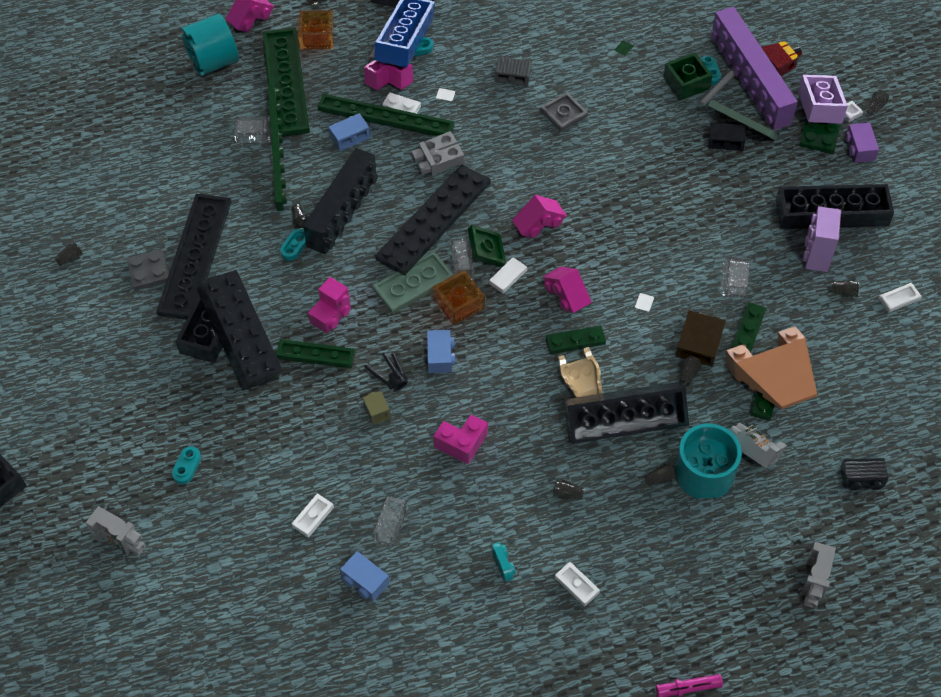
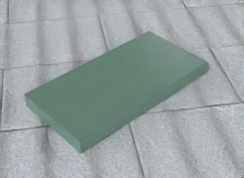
M711 100L708 104L714 110L774 141L777 140L778 134L773 130L714 100Z
M433 251L422 257L405 276L396 272L372 285V289L390 312L394 314L454 280L455 276Z

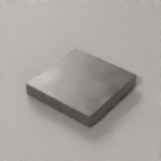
M568 92L540 107V112L560 132L588 117V112Z

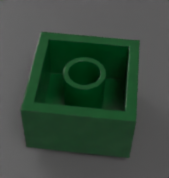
M694 52L665 63L663 78L679 100H683L709 90L712 74Z

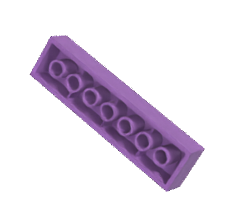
M734 7L715 12L711 39L718 45L720 53H723L726 57V62L733 68L735 76H738L741 80V84L748 91L750 99L756 103L757 109L765 117L767 125H770L773 130L791 125L798 101Z

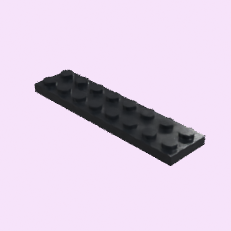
M461 164L375 255L376 260L405 276L491 184L490 178Z
M195 194L156 311L158 316L187 320L199 296L197 288L201 280L208 278L232 203L231 198Z

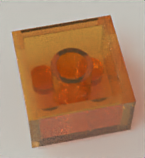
M300 10L298 29L300 49H334L335 22L333 10Z
M466 270L433 286V298L452 325L485 309V295Z

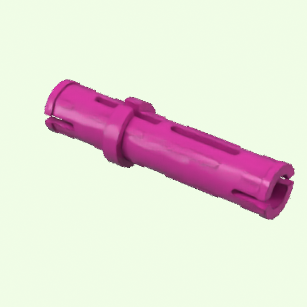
M721 674L682 681L675 679L671 683L657 684L655 686L657 697L674 695L682 697L686 693L722 688L723 680Z

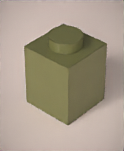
M382 391L372 392L363 397L364 407L372 425L391 419L390 409Z

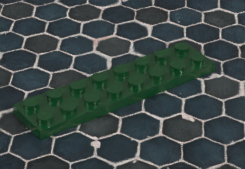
M296 27L263 31L269 83L275 82L276 89L280 90V100H277V104L280 103L281 114H278V118L282 120V129H279V133H282L283 136L310 133Z

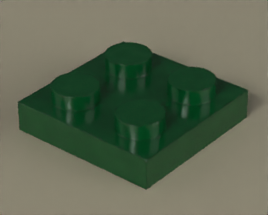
M806 118L799 146L833 155L841 125L836 123L808 122Z
M471 225L468 228V235L473 259L503 267L506 264L501 234Z

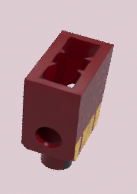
M784 41L761 47L781 77L796 68L798 57L802 55L800 47L791 48Z

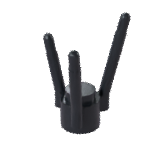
M382 353V356L392 370L388 376L389 381L367 364L364 365L369 372L384 382L390 390L394 388L398 391L408 383V378L404 374L395 353L392 354L398 370L395 369L386 353Z

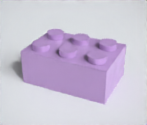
M802 75L798 94L808 122L843 123L848 105L837 77Z
M818 206L816 214L813 213L811 225L808 228V236L805 237L804 247H806L803 255V261L806 262L805 269L828 272L839 240L841 210Z

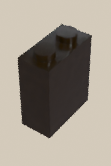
M688 311L675 357L713 367L726 320L716 316L704 315L700 312Z

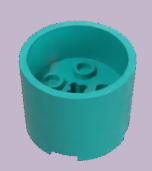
M220 13L180 28L184 32V34H181L188 57L191 58L193 64H196L194 68L199 76L206 75L239 61L234 38Z
M709 423L694 426L684 434L675 463L676 481L684 492L697 499H716L725 495L731 489L742 456L741 445L736 436L723 426Z

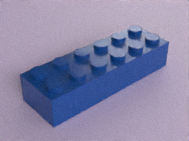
M400 0L375 42L374 60L383 64L389 63L398 67H408L433 20L435 2L428 0Z

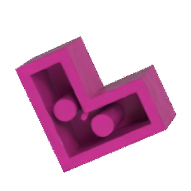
M235 0L226 20L237 30L249 32L255 19L267 20L274 6L267 0Z
M374 60L364 66L365 84L375 90H379L390 83L402 90L413 82V65L409 64L408 67H398L394 64H383Z
M534 195L512 221L522 236L534 238L539 235L544 226L552 228L560 226L567 215L556 200Z
M560 266L543 276L545 289L549 293L559 296V303L564 311L575 313L592 303L578 269Z
M329 277L318 289L320 301L308 312L310 323L327 334L331 329H335L342 317H346L351 310L348 287L332 277Z
M473 415L469 416L461 429L443 421L433 436L434 447L469 464L488 435V423Z

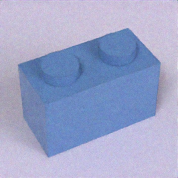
M359 113L329 126V134L340 152L369 139L370 129Z
M450 330L427 331L428 372H452L451 365H455V353L451 354V349H455L454 337H450Z
M358 551L340 569L342 581L349 587L353 585L358 589L357 592L364 599L369 598L373 602L390 584L389 575Z

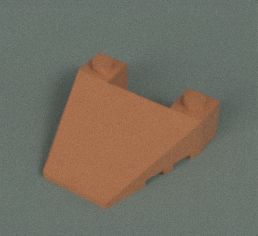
M796 326L778 332V347L753 356L744 344L726 350V367L733 377L739 382L743 381L748 384L751 390H757L762 393L765 399L780 409L817 397L806 339Z

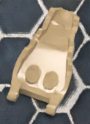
M589 347L583 349L584 359L567 364L564 355L558 356L562 378L576 398L602 394L600 367Z

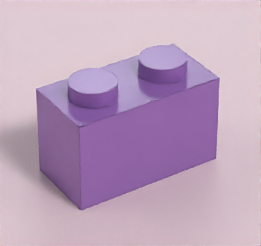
M850 124L848 131L845 132V141L849 143V154L853 156L854 162L875 161L879 148L871 124Z

